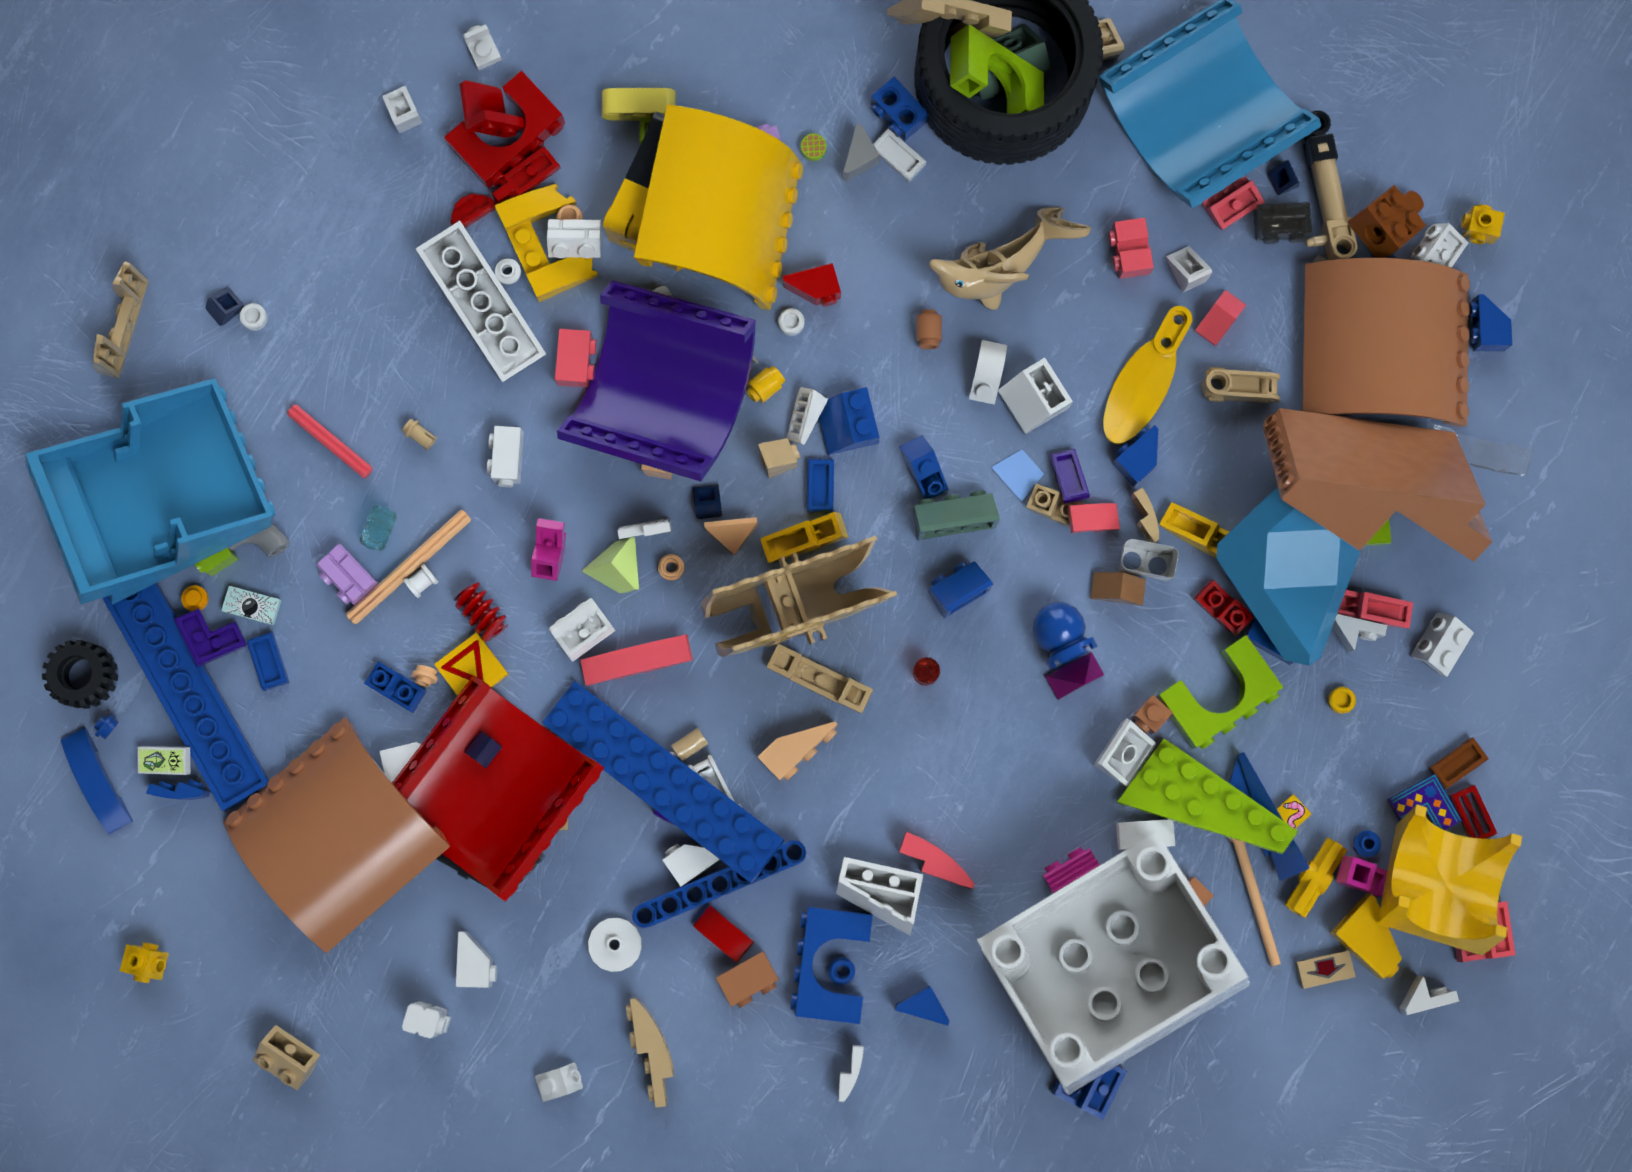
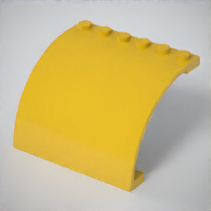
M667 104L634 258L642 266L652 267L653 262L684 268L724 281L754 297V302L760 309L771 310L772 302H775L777 298L776 282L777 278H780L782 274L781 258L782 253H785L787 250L788 241L786 234L787 229L792 226L793 215L791 210L798 198L796 187L798 179H801L803 174V165L786 144L756 127L719 114Z

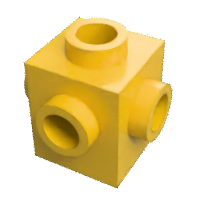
M1474 205L1462 217L1460 225L1461 228H1464L1462 237L1469 239L1474 244H1493L1500 238L1505 213L1492 210V207L1488 205Z
M143 942L142 946L126 944L119 971L134 975L133 980L138 982L150 983V979L162 980L169 953L158 950L159 945Z

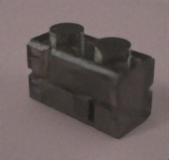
M1310 203L1257 205L1253 212L1255 240H1263L1264 244H1275L1280 239H1289L1290 243L1305 241V238H1308L1312 233Z

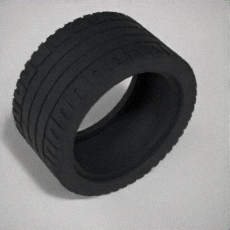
M971 0L1012 11V16L1035 23L1049 33L1063 53L1067 66L1068 83L1053 100L1037 109L1023 113L1008 114L985 109L950 87V74L945 61V52L951 43L952 37L948 36V29L963 20L955 18L944 19L940 16L932 21L922 23L914 74L916 97L928 114V125L931 129L935 130V134L942 138L945 144L951 145L953 150L962 152V155L966 157H973V160H982L984 163L991 164L993 162L995 165H1002L1003 163L1014 165V163L1018 162V164L1026 163L1027 160H1036L1039 156L1043 157L1049 151H1054L1058 145L1061 146L1066 142L1067 137L1070 138L1075 129L1080 125L1096 87L1103 59L1101 28L1098 27L1099 21L1097 16H1094L1095 12L1092 6H1089L1088 0Z

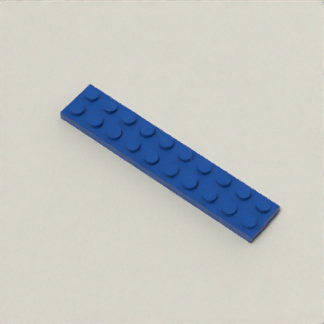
M158 583L113 605L108 596L102 598L186 747H190V755L221 810L226 811L267 786L269 779L207 669L204 665L196 668L174 623V619L177 616Z
M576 681L573 682L542 722L572 747L602 765L606 773L751 884L785 841Z

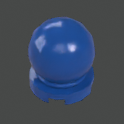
M1054 602L1047 604L1038 611L1033 621L1032 631L1035 641L1041 649L1050 653V657L1045 660L1050 670L1056 668L1055 662L1057 661L1060 664H1065L1086 654L1085 648L1088 646L1091 649L1098 647L1093 637L1088 639L1084 637L1086 629L1084 618L1077 608L1068 603Z

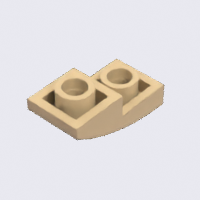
M1036 484L1026 508L1043 517L1070 527L1067 507L1086 503L1075 501L1064 504L1059 491Z

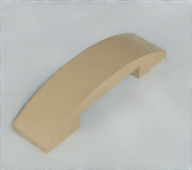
M780 644L777 645L767 665V668L861 714L873 692V689L851 678L848 679Z

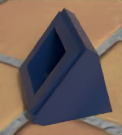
M1289 160L1284 161L1267 172L1278 195L1299 187V181Z
M480 731L464 753L487 768L502 746Z

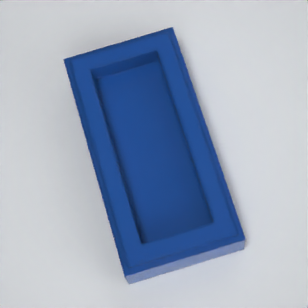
M808 459L807 512L832 513L834 460Z
M270 632L247 640L262 691L290 683L274 633Z

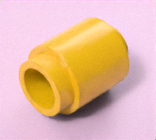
M776 367L765 368L747 383L748 389L746 393L753 402L759 401L763 404L782 388L785 379Z

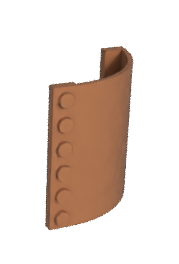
M1350 258L1305 264L1303 411L1326 415H1406L1440 420L1444 424L1458 428L1466 427L1469 415L1467 392L1469 390L1468 340L1470 334L1468 330V315L1470 307L1468 304V290L1470 288L1468 274L1436 263L1397 258Z
M346 717L334 724L319 740L314 741L298 758L293 759L277 776L272 777L267 786L251 795L241 807L230 813L227 819L223 821L235 849L261 887L284 914L325 953L329 952L450 847L442 831L436 826L432 828L391 783L360 741L352 722Z

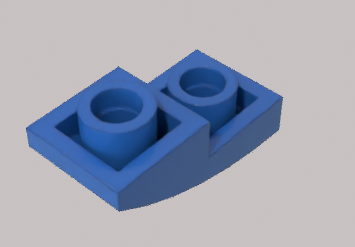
M379 661L364 683L414 713L427 692L424 688Z
M189 779L188 783L179 782L175 791V785L160 781L159 785L150 783L146 793L168 799L194 800L209 797L211 792L203 789L205 784Z

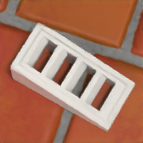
M800 387L786 437L789 442L804 445L828 400L817 391Z

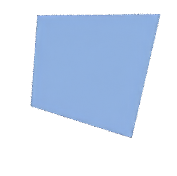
M1022 449L991 467L1021 502L1044 475Z

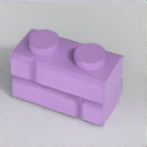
M338 544L316 565L321 570L318 575L327 585L333 583L339 589L336 594L345 604L351 602L356 605L379 584L341 544Z

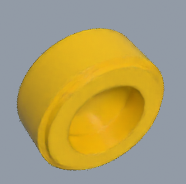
M1338 687L1329 693L1327 702L1333 712L1345 714L1355 707L1356 697L1349 688Z

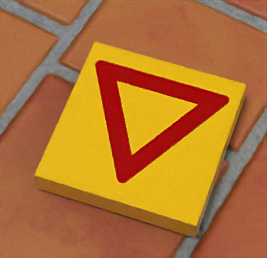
M477 633L473 634L434 664L457 696L473 675L484 681L491 688L509 675Z

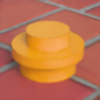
M197 585L187 587L181 596L182 605L189 611L203 610L209 600L207 591Z

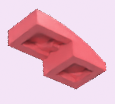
M1117 503L1083 504L1067 507L1071 533L1120 530Z

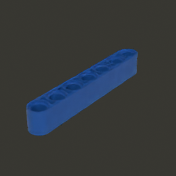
M792 840L782 844L773 855L777 859V867L772 871L763 869L753 883L803 862L806 858V848L803 843ZM791 845H798L802 849L800 859L794 861L787 857V849ZM727 867L638 905L633 911L632 918L634 923L641 928L652 927L751 885V883L739 880L737 872ZM718 876H723L728 883L727 888L723 892H717L712 885L713 880ZM692 887H698L702 891L703 896L699 902L694 903L688 898V891ZM669 897L674 898L678 904L676 911L673 913H667L663 908L664 900ZM642 908L650 909L653 915L652 920L647 924L640 922L638 919V913Z

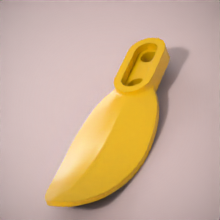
M1175 306L1168 311L1154 338L1133 354L1117 377L1108 397L1103 418L1104 434L1110 442L1121 444L1135 437L1152 419L1162 404L1174 376L1176 351L1192 324V314L1186 307ZM1180 316L1183 319V323L1177 325L1174 322V317ZM1168 339L1170 346L1163 347L1161 340Z

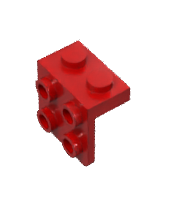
M467 80L460 83L467 131L510 138L525 128V119L523 117L505 113L503 93L500 88Z

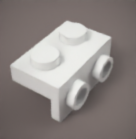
M592 598L580 603L576 609L565 617L558 619L549 628V631L572 662L616 631Z
M1437 612L1411 656L1417 660L1424 661L1438 674L1448 677L1474 632L1457 617Z

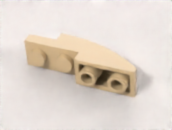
M637 997L631 998L630 1004L626 1005L628 1021H633L634 1032H630L632 1049H637V1054L648 1053L649 1057L644 1058L646 1074H651L652 1085H648L650 1102L655 1101V1108L664 1107L668 1104L664 1078L674 1077L675 1075L670 1051L659 1025L647 1007Z

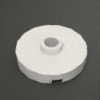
M608 918L598 923L592 930L588 940L589 954L593 962L601 969L610 972L623 971L631 967L638 960L642 949V937L638 929L630 921L621 918ZM614 939L620 943L617 950H613L610 947V942Z

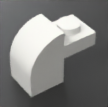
M986 340L981 341L969 397L970 400L995 405L1004 368L1007 345Z

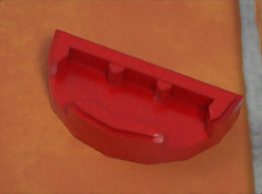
M473 193L464 196L454 205V210L451 214V225L461 221L464 228H467L494 211L497 203L489 196Z

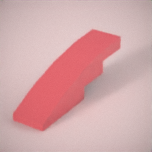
M681 635L581 659L580 662L585 685L591 686L613 679L649 673L693 661L688 635Z

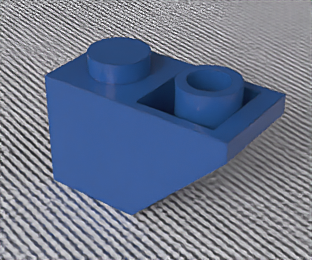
M1478 294L1469 304V318H1472L1473 326L1470 329L1469 340L1470 343H1473V350L1506 351L1512 346L1511 319L1484 294Z
M1156 425L1150 430L1144 427L1135 435L1134 438L1137 441L1130 447L1125 444L1115 453L1117 458L1113 465L1133 487L1157 466L1158 428Z
M923 435L899 446L906 466L924 499H931L949 490L935 452Z

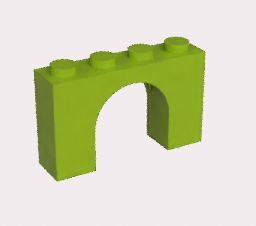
M970 24L951 37L950 87L971 98L988 86V70H990L1004 87L1007 96L1008 114L1028 112L1044 105V72Z
M1247 635L1220 652L1236 674L1240 683L1239 699L1230 711L1213 713L1205 710L1198 704L1182 680L1156 696L1160 702L1173 712L1170 716L1171 720L1192 749L1199 746L1203 750L1215 741L1213 739L1214 735L1220 731L1224 735L1235 728L1237 725L1234 722L1243 716L1246 720L1257 713L1256 706L1263 701L1268 705L1280 697L1278 691L1284 687Z

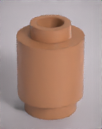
M922 310L921 314L916 316V342H918V347L921 349L939 348V342H942V316L937 314L936 310Z

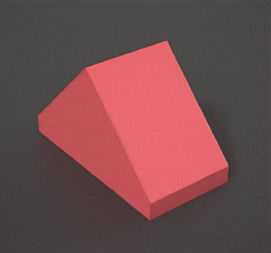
M1225 290L1196 328L1195 332L1216 346L1245 308L1246 304Z

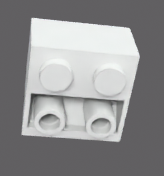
M1046 358L1026 368L998 390L1025 435L1069 409L1073 402Z

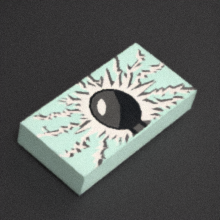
M229 586L221 611L274 626L282 600Z

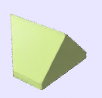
M635 537L614 542L581 572L618 593L639 590Z

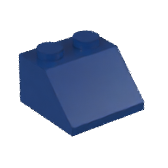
M867 387L840 393L827 400L819 416V421L828 455L879 444L880 437Z
M965 561L953 569L954 574L947 578L945 575H941L931 582L932 587L929 588L928 592L944 618L988 593L992 588V581L975 561L970 564Z

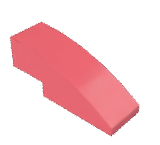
M1346 590L1337 614L1390 627L1408 629L1410 628L1413 602L1368 592L1359 593Z
M905 832L899 853L924 861L920 872L973 889L974 882L949 855L923 838Z

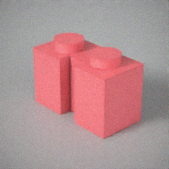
M1145 218L1114 222L1111 231H1108L1109 244L1114 246L1116 255L1112 257L1114 271H1118L1119 279L1150 275L1154 268L1151 248H1149L1148 244L1149 237Z
M559 329L555 381L558 386L588 388L589 380H594L595 365L590 364L591 355H596L597 340L593 339L591 331Z

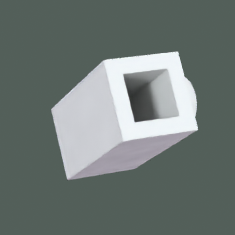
M494 426V434L490 433L489 449H493L492 459H488L487 474L491 475V479L494 483H498L497 486L513 487V484H520L524 439V432L521 427Z

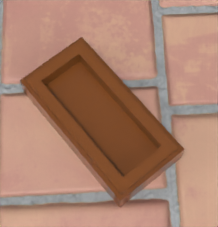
M1471 737L1431 765L1429 770L1432 774H1436L1445 790L1489 758L1474 737Z

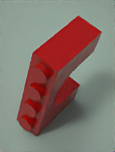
M522 70L502 87L505 96L526 119L524 132L516 142L505 147L490 146L483 142L474 132L467 131L464 121L444 137L449 148L488 190L492 186H498L506 173L524 161V158L531 152L535 153L543 147L544 141L551 135H557L563 129V124H565L563 114Z

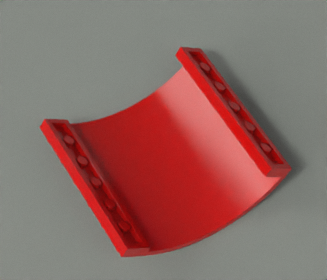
M473 675L392 784L432 828L436 826L442 831L450 845L442 854L506 902L516 892L519 883L525 875L533 869L541 853L549 847L551 840L558 830L566 824L569 815L575 807L583 801L584 795L589 788L597 782L604 767L547 730L491 689L484 681ZM480 731L502 746L487 768L464 753Z

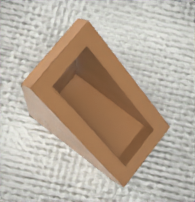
M1094 572L1090 599L1143 606L1146 579L1124 572Z

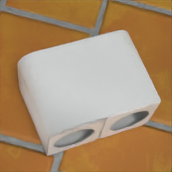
M1130 539L1122 547L1118 572L1169 581L1175 578L1179 554L1177 549L1171 546ZM1128 552H1135L1141 558V564L1135 570L1127 569L1123 565V557ZM1161 557L1166 561L1167 569L1165 573L1155 575L1150 572L1148 565L1152 558Z

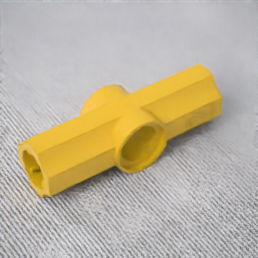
M1326 838L1313 860L1308 862L1310 868L1300 873L1298 877L1299 882L1284 906L1302 918H1306L1319 895L1325 893L1334 878L1333 873L1340 864L1347 849L1338 842Z

